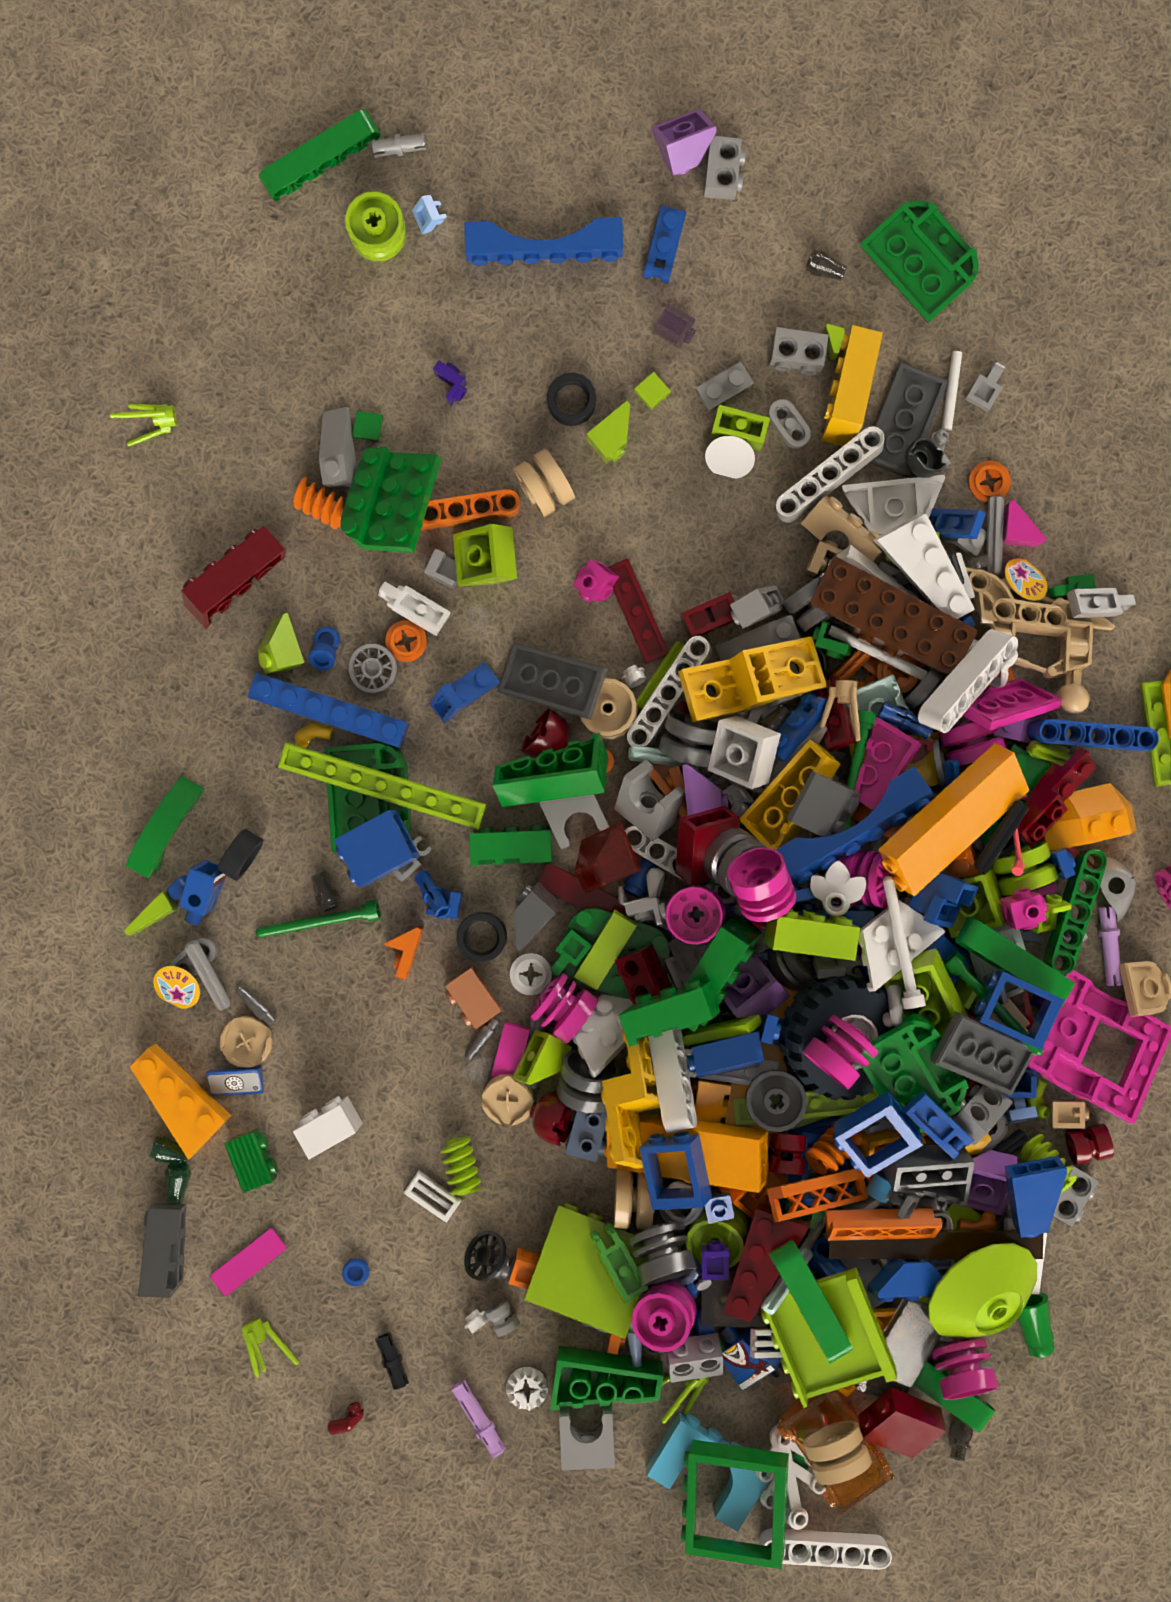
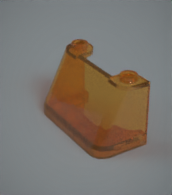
M838 1390L808 1398V1405L803 1408L801 1400L798 1398L778 1418L780 1425L777 1426L784 1440L790 1439L793 1443H796L811 1466L815 1461L808 1459L803 1447V1441L807 1436L824 1426L841 1421L853 1420L858 1422L860 1428L858 1416ZM862 1440L860 1443L867 1446L872 1459L871 1466L865 1472L842 1483L824 1485L826 1491L823 1492V1495L831 1508L836 1506L840 1513L843 1514L895 1478L887 1459L878 1445L866 1440Z

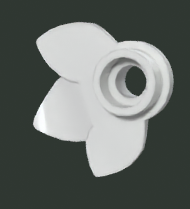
M836 861L829 867L825 877L818 875L811 877L810 888L813 895L822 901L823 907L828 914L840 916L848 911L851 903L857 902L862 898L866 889L865 877L851 878L847 867L841 861ZM832 898H840L842 904L840 906H834L832 904Z

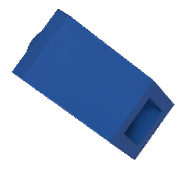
M891 1259L867 1285V1291L876 1296L879 1301L891 1302L894 1301V1297H903L905 1300L916 1301L919 1300V1296L931 1298L936 1284L943 1276L924 1259Z

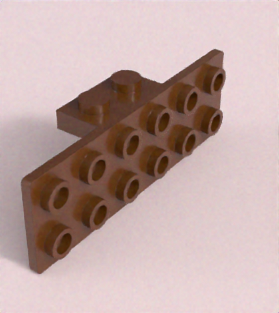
M837 556L832 558L810 601L812 606L853 626L852 634L857 636L856 639L859 642L868 646L873 644L881 648L880 652L890 658H895V656L901 657L907 654L947 676L965 658L977 634V629Z

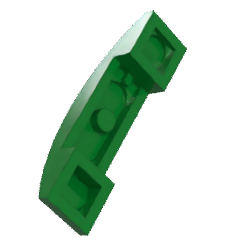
M181 776L146 824L125 866L149 879L161 861L163 851L187 813L193 810L205 789Z

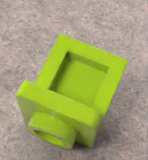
M1046 895L1043 898L1047 904V911L1045 912L1047 921L1038 923L1036 928L1029 930L1036 933L1054 930L1056 928L1058 912L1071 910L1072 904L1062 900V897L1059 895Z

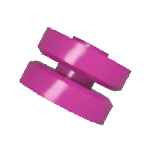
M971 720L954 725L955 728L950 729L946 733H938L942 746L949 747L960 744L961 748L950 751L945 756L946 760H958L960 766L975 762L994 743L1006 748L1003 738L996 737L985 740L986 735L997 732L1000 727L988 730Z
M667 1280L648 1286V1290L643 1292L632 1315L633 1330L640 1342L649 1349L659 1352L674 1351L683 1345L696 1319L697 1308L693 1296L687 1288L674 1281Z

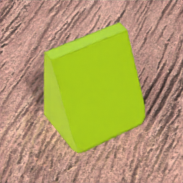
M826 324L823 334L829 335L827 343L830 360H836L840 352L845 328Z

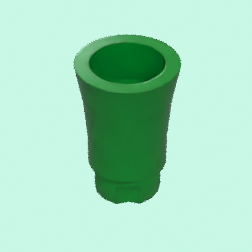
M1041 1292L1039 1294H1031L1026 1306L1018 1317V1321L1029 1354L1034 1357L1044 1358L1050 1356L1055 1351L1048 1296Z

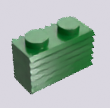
M258 1128L231 1138L224 1143L243 1193L271 1183L277 1177V1163L273 1157L269 1158L266 1150L269 1147L268 1140L264 1133L260 1134Z

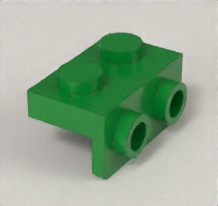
M823 621L822 625L816 626L813 640L816 641L815 646L826 649L825 655L844 660L845 655L851 656L854 647L831 640L827 633L830 626H834V624Z

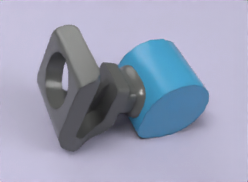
M879 1171L874 1174L865 1189L868 1195L880 1202L887 1203L890 1201L893 1205H900L901 1208L897 1214L900 1219H909L921 1198L916 1195L893 1191L885 1175Z

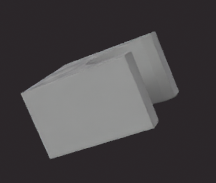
M644 760L624 776L614 809L654 841L674 825L685 791L678 786L666 796L659 793L651 781L653 765Z
M594 794L539 802L561 850L570 846V840L566 836L564 828L568 817L574 813L584 812L592 816L600 831L609 828Z
M612 1403L609 1406L601 1407V1423L594 1430L587 1432L580 1431L572 1424L569 1406L560 1407L559 1427L562 1470L615 1468Z

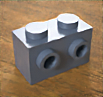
M576 1111L565 1154L594 1162L597 1161L598 1155L603 1156L607 1140L602 1139L606 1127V1111L600 1113Z

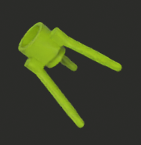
M130 403L128 404L130 409L152 411L110 413L109 415L110 418L152 417L154 426H160L157 430L128 441V446L141 443L163 433H171V427L177 426L175 408L173 405Z
M259 1317L241 1327L255 1377H259L257 1361L261 1371H266V1366L258 1346L259 1343L266 1339V1332L295 1365H298L299 1361L272 1330L268 1320L262 1323Z
M669 1375L663 1379L662 1386L670 1382ZM709 1378L683 1381L686 1388L669 1408L661 1422L666 1423L690 1391L695 1389L683 1411V1414L686 1416L693 1407L701 1390L709 1381Z

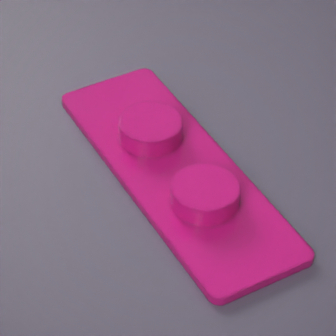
M270 1228L211 1274L210 1278L222 1294L227 1296L285 1251L287 1246L277 1233Z

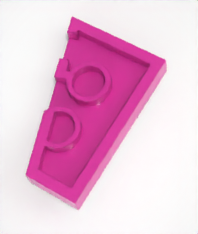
M876 717L875 723L872 724L874 727L871 737L867 742L866 756L860 768L855 786V791L862 794L859 802L872 810L882 800L890 781L904 773L922 745L919 741Z

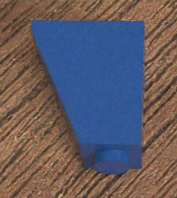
M758 1032L693 1047L690 1051L691 1055L687 1056L689 1072L694 1071L695 1078L759 1067L764 1060Z
M1058 1156L1004 1166L1012 1221L1021 1238H1033L1039 1234L1048 1233L1067 1175L1066 1166Z

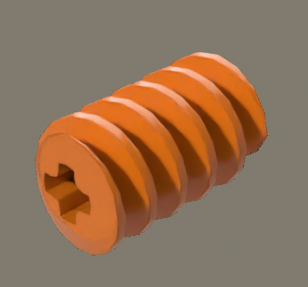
M304 477L298 484L294 494V508L297 510L302 509L306 515L312 513L314 519L318 520L321 518L323 524L327 525L330 523L332 529H338L341 524L345 497L341 496L335 501L336 493L334 491L325 496L326 487L323 486L319 491H316L317 482H313L308 487V477Z
M834 1123L805 1154L810 1167L821 1175H826L827 1172L836 1173L838 1166L844 1164V1159L849 1158L846 1151L839 1150L833 1140V1136H835ZM860 1131L850 1137L856 1146L861 1145L863 1142V1136Z

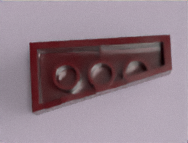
M265 526L259 530L253 529L245 536L244 542L238 546H231L224 553L222 559L218 562L212 561L204 568L203 574L197 578H190L183 585L181 592L184 605L205 629L212 623L209 618L216 612L222 614L229 608L233 596H242L253 585L251 580L253 578L259 581L285 558V548Z
M759 1203L725 1306V1314L748 1323L751 1322L780 1275L768 1253L790 1240H793L796 1246H798L807 1232L811 1221L796 1217L774 1222L771 1207Z

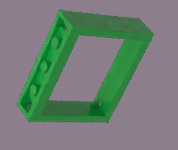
M692 1440L690 1450L685 1451L684 1467H688V1475H684L683 1492H687V1500H683L682 1517H686V1525H682L681 1542H685V1554L782 1570L785 1550L789 1453ZM698 1463L775 1474L772 1547L695 1535Z

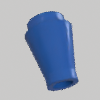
M642 858L638 866L624 881V891L638 899H641L643 895H647L646 875L656 865Z

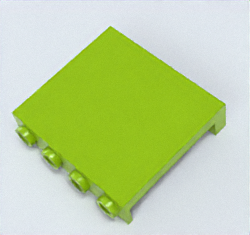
M564 1203L563 1207L558 1205L523 1300L626 1339L632 1321L633 1310L638 1303L640 1295L624 1303L598 1255L599 1251L591 1239V1232L596 1231L600 1235L606 1249L614 1245L605 1231V1223L602 1222L603 1217L593 1213H588V1216L578 1213L579 1208ZM614 1228L620 1240H623L637 1268L647 1262V1257L635 1258L633 1256L634 1251L643 1247L630 1246L629 1239L635 1235L628 1233L627 1229Z
M856 1267L816 1280L854 1349L831 1364L823 1353L790 1292H788L774 1314L770 1315L761 1308L765 1324H770L773 1331L771 1333L775 1349H780L782 1353L781 1363L783 1370L786 1374L790 1373L792 1378L791 1388L796 1399L800 1398L803 1408L807 1407L808 1398L883 1375L886 1382L897 1380L895 1362Z

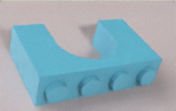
M679 1412L646 1465L647 1476L670 1490L684 1467L685 1451L690 1450L692 1440L734 1446L741 1445L734 1441L731 1444L722 1439V1434L716 1429L710 1427L707 1430L700 1425V1421L695 1416L689 1413L685 1416ZM729 1467L731 1470L729 1482L715 1503L713 1510L716 1519L738 1532L768 1482H762L757 1478L755 1471ZM762 1472L761 1476L764 1477L767 1473Z

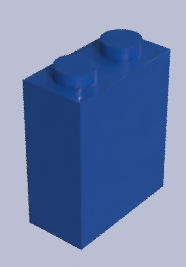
M388 810L335 839L337 844L336 852L340 859L345 861L349 869L347 871L348 876L357 887L367 886L420 858L397 810Z

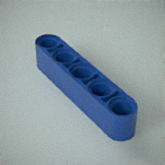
M1042 719L1032 721L1027 728L1029 739L1042 744L1150 751L1156 748L1159 742V735L1156 730L1141 726ZM1044 726L1046 728L1045 737L1042 734V728ZM1068 728L1070 729V732H1071V735H1070V738H1069V739H1068V737H1067V729H1068ZM1092 731L1095 733L1094 740L1091 738ZM1116 733H1118L1119 735L1118 741H1116L1115 738ZM1140 735H1142V743H1140Z

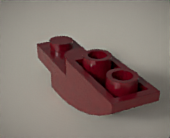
M1079 748L1063 766L1053 763L1031 792L1026 802L1029 806V811L1018 827V832L1030 848L1061 819L1068 810L1064 801L1096 769L1088 751Z

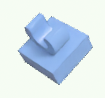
M431 195L422 196L412 209L422 234L431 232L436 225H440L447 217L446 214L439 215L437 209L442 204L440 201H433Z
M1012 1097L1010 1099L1013 1102L1011 1104L1012 1110L1005 1113L1008 1125L1033 1121L1038 1117L1035 1106L1026 1107L1024 1098Z

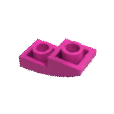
M505 1022L492 1070V1077L503 1074L514 1075L525 1052L531 1028Z

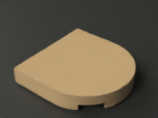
M1151 961L1119 964L1130 1017L1163 1012L1171 998V981L1168 975L1163 973L1156 966V963Z

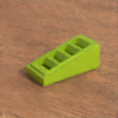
M167 890L159 893L124 930L126 935H135L178 909L176 902L167 894Z

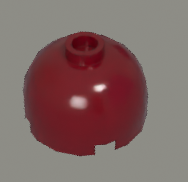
M549 708L546 709L536 720L535 723L537 725L532 731L531 736L527 735L525 737L521 751L530 758H535L543 753L542 751L553 749V751L569 747L570 727L568 723L556 711Z
M552 1091L544 1094L538 1103H533L530 1110V1118H533L532 1124L535 1133L542 1140L556 1146H561L560 1142L564 1143L572 1128L573 1121H570L571 1108L559 1100L557 1091Z

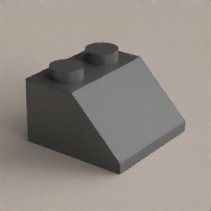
M812 771L787 820L821 837L841 833L846 830V823L849 817L858 808L859 799L862 794L835 779Z
M538 881L533 887L528 884L515 900L518 903L514 910L516 948L519 951L556 914L561 903Z

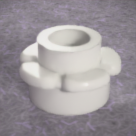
M636 665L624 670V676L621 678V681L626 683L629 689L634 688L646 680V676L643 673L645 669L643 667L638 668Z
M476 1309L465 1318L467 1324L464 1328H468L473 1334L489 1320L485 1315V1310L479 1312Z

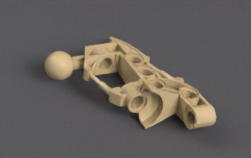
M966 568L975 595L974 598L970 599L975 610L969 612V615L976 623L973 628L977 629L974 639L980 640L990 629L1014 637L1016 632L1058 637V641H1060V658L1057 663L1044 668L1018 657L1014 665L1042 672L1045 679L1065 676V685L1061 686L1056 694L1062 700L1058 710L1067 716L1082 714L1087 709L1090 701L1088 691L1081 685L1082 670L1092 663L1093 628L1111 631L1115 628V625L1105 617L1073 618L1069 601L1061 597L1053 600L1044 596L1040 599L1049 604L1015 600L1010 592L1012 588L1008 584L1006 577L1000 580L996 575L984 570ZM972 581L976 582L980 589L974 587ZM996 609L1002 612L1003 617L997 614ZM1022 613L1028 617L1029 621L1022 617ZM1047 617L1053 620L1054 625L1048 621Z

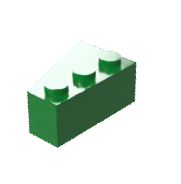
M545 825L530 826V831H519V826L503 827L504 832H493V827L480 828L477 830V833L469 834L471 866L552 862L551 830H546Z
M697 979L685 983V988L676 990L675 986L659 991L660 995L651 997V994L647 993L636 997V1002L618 1015L629 1047L638 1044V1041L643 1037L653 1035L654 1038L663 1036L662 1032L677 1028L681 1030L713 1019L721 1011L710 981L700 983V980Z

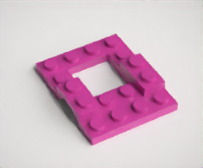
M1073 970L1064 976L1072 980L1075 985L1057 1015L1043 1046V1053L1039 1056L1034 1054L1028 1067L1038 1072L1037 1075L1074 1096L1088 1100L1126 1123L1135 1124L1170 1040L1171 1027L1151 1015L1130 1017L1127 1002L1111 997L1097 989L1092 980ZM1099 1021L1109 1027L1118 1028L1137 1039L1118 1085L1081 1064Z

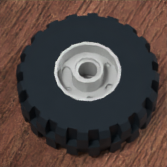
M846 973L843 977L833 976L820 978V981L812 980L805 985L806 988L802 992L798 991L791 1006H787L784 1012L785 1020L784 1023H781L780 1030L782 1040L779 1042L780 1050L785 1054L784 1062L800 1082L819 1095L822 1094L833 1100L840 1098L843 1100H853L856 1098V1095L863 1097L871 1093L874 1087L859 1063L855 1061L852 1066L858 1071L860 1076L850 1089L847 1090L816 1066L802 1051L814 1037L824 1043L829 1040L821 1028L826 1026L832 1031H836L828 1021L832 1015L853 1024L870 1041L893 1029L895 1026L888 1028L883 1022V1015L887 1012L890 1013L888 995L882 988L869 992L866 984L870 983L869 981Z

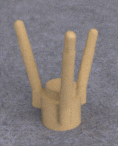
M837 680L836 687H829V697L822 715L820 727H825L834 698L836 697L837 703L849 704L854 738L856 741H860L857 681Z

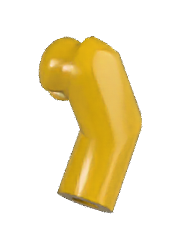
M309 723L295 733V744L306 748L310 740L315 737L331 740L333 727Z

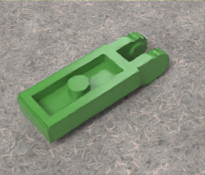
M608 1222L604 1225L605 1231L614 1245L606 1249L600 1235L596 1231L591 1232L590 1236L623 1302L626 1303L647 1291L648 1286L642 1285L637 1266L623 1240H620L612 1224Z

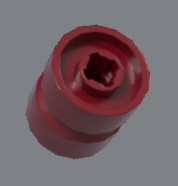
M1103 1123L1088 1126L1086 1131L1083 1129H1073L1065 1132L1068 1154L1075 1165L1089 1163L1093 1157L1098 1161L1114 1156L1112 1138L1108 1128Z
M771 1133L770 1148L774 1151V1154L769 1156V1172L804 1175L805 1159L801 1157V1154L806 1151V1136ZM782 1152L793 1153V1161L782 1160Z

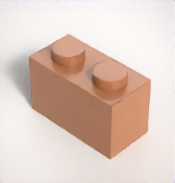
M473 966L445 986L447 988L445 992L447 998L453 1005L456 1003L463 1011L460 1013L462 1019L468 1026L473 1025L475 1030L503 1009Z

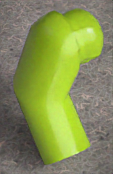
M1037 1078L1036 1098H1026L1029 1107L1035 1106L1038 1117L1045 1119L1050 1115V1107L1046 1105L1042 1095L1048 1083Z

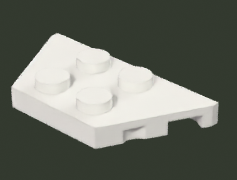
M936 475L930 478L916 477L842 485V491L857 516L863 522L865 529L882 535L920 513H926L929 518L945 480V475Z
M898 901L912 961L943 935L945 931L938 925L924 921L923 915L903 902ZM888 907L863 926L859 933L863 966L868 968L870 983H866L869 992L876 991L901 970Z
M602 994L598 998L599 1001L594 1011L572 1039L577 1044L578 1052L582 1059H585L589 1067V1073L593 1078L626 1046L622 1036L623 1027L618 1015L632 1005L630 999Z

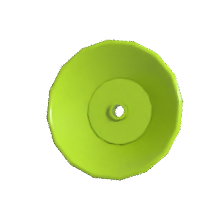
M1014 1243L991 1244L969 1253L951 1266L936 1284L928 1303L929 1322L936 1332L953 1340L974 1339L996 1334L1011 1326L1022 1313L1037 1283L1038 1264L1031 1252Z

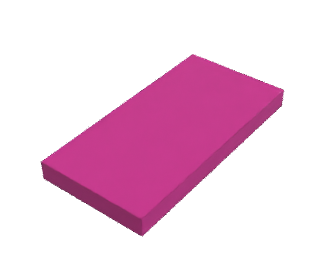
M1017 679L1007 682L1001 688L990 687L985 689L962 716L988 730H993L1059 709L1062 700L1023 679Z

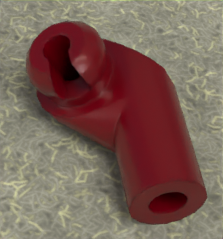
M359 1402L349 1404L347 1407L349 1415L345 1418L328 1423V1431L331 1435L349 1432L358 1424L364 1416V1409H361Z

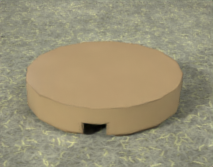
M244 1015L234 1018L224 1027L220 1035L221 1052L223 1051L226 1060L230 1064L238 1068H251L259 1065L269 1056L272 1050L273 1037L271 1030L263 1020L255 1016Z
M503 1074L492 1078L485 1086L482 1095L483 1110L490 1119L502 1125L503 1123L517 1125L525 1121L530 1115L531 1107L535 1101L530 1085L513 1079L512 1074Z

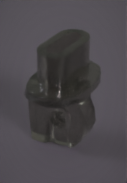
M953 1416L949 1429L948 1445L952 1446L950 1458L957 1461H965L966 1450H971L969 1442L973 1436V1429L956 1416Z

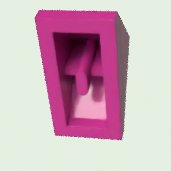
M1014 499L1004 506L1003 544L1038 547L1047 540Z

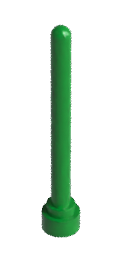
M858 710L861 739L860 741H855L846 785L855 790L862 766L868 732L872 730V724L875 723L877 717L876 713ZM851 816L846 823V830L849 829Z
M377 899L366 901L365 904L361 905V908L259 927L256 930V936L262 938L360 918L369 922L381 919L380 910L377 911L376 909H379Z
M958 951L954 952L943 962L949 974L953 973L954 976L958 975L979 998L984 999L987 989L966 968L965 958ZM997 1001L993 1012L1008 1028L1028 1036L1029 1033ZM1024 1043L1033 1054L1039 1056L1043 1053V1048L1039 1050Z

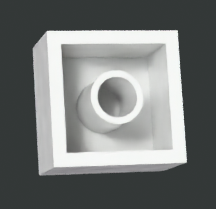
M738 716L719 720L708 771L750 789L769 784L781 734Z
M337 1096L325 1103V1106L321 1108L322 1111L318 1112L314 1109L297 1121L299 1126L293 1133L308 1160L352 1136L363 1124L348 1096L343 1099Z

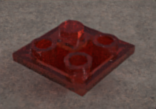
M622 822L581 841L575 871L584 894L604 888L641 872Z

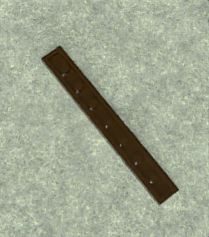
M940 1229L935 1238L827 1240V1257L829 1259H962L969 1253L991 1244L1014 1243L1028 1249L1034 1259H1043L1044 1233L1033 1238H1021L1017 1230Z

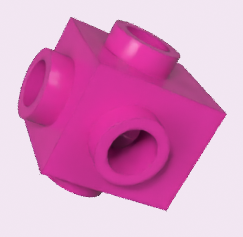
M590 559L587 565L577 572L576 581L573 586L579 590L578 595L589 603L591 601L602 602L612 594L613 585L619 576L600 561Z
M1028 888L1016 890L1013 892L1014 895L1000 899L1005 924L1015 930L1021 928L1023 930L1033 929L1038 926V923L1047 921L1045 914L1047 904L1045 899Z

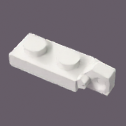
M384 582L379 589L378 596L387 601V606L392 608L391 610L435 636L438 635L450 616V611L406 585L405 587L399 585L398 588H395L389 583Z

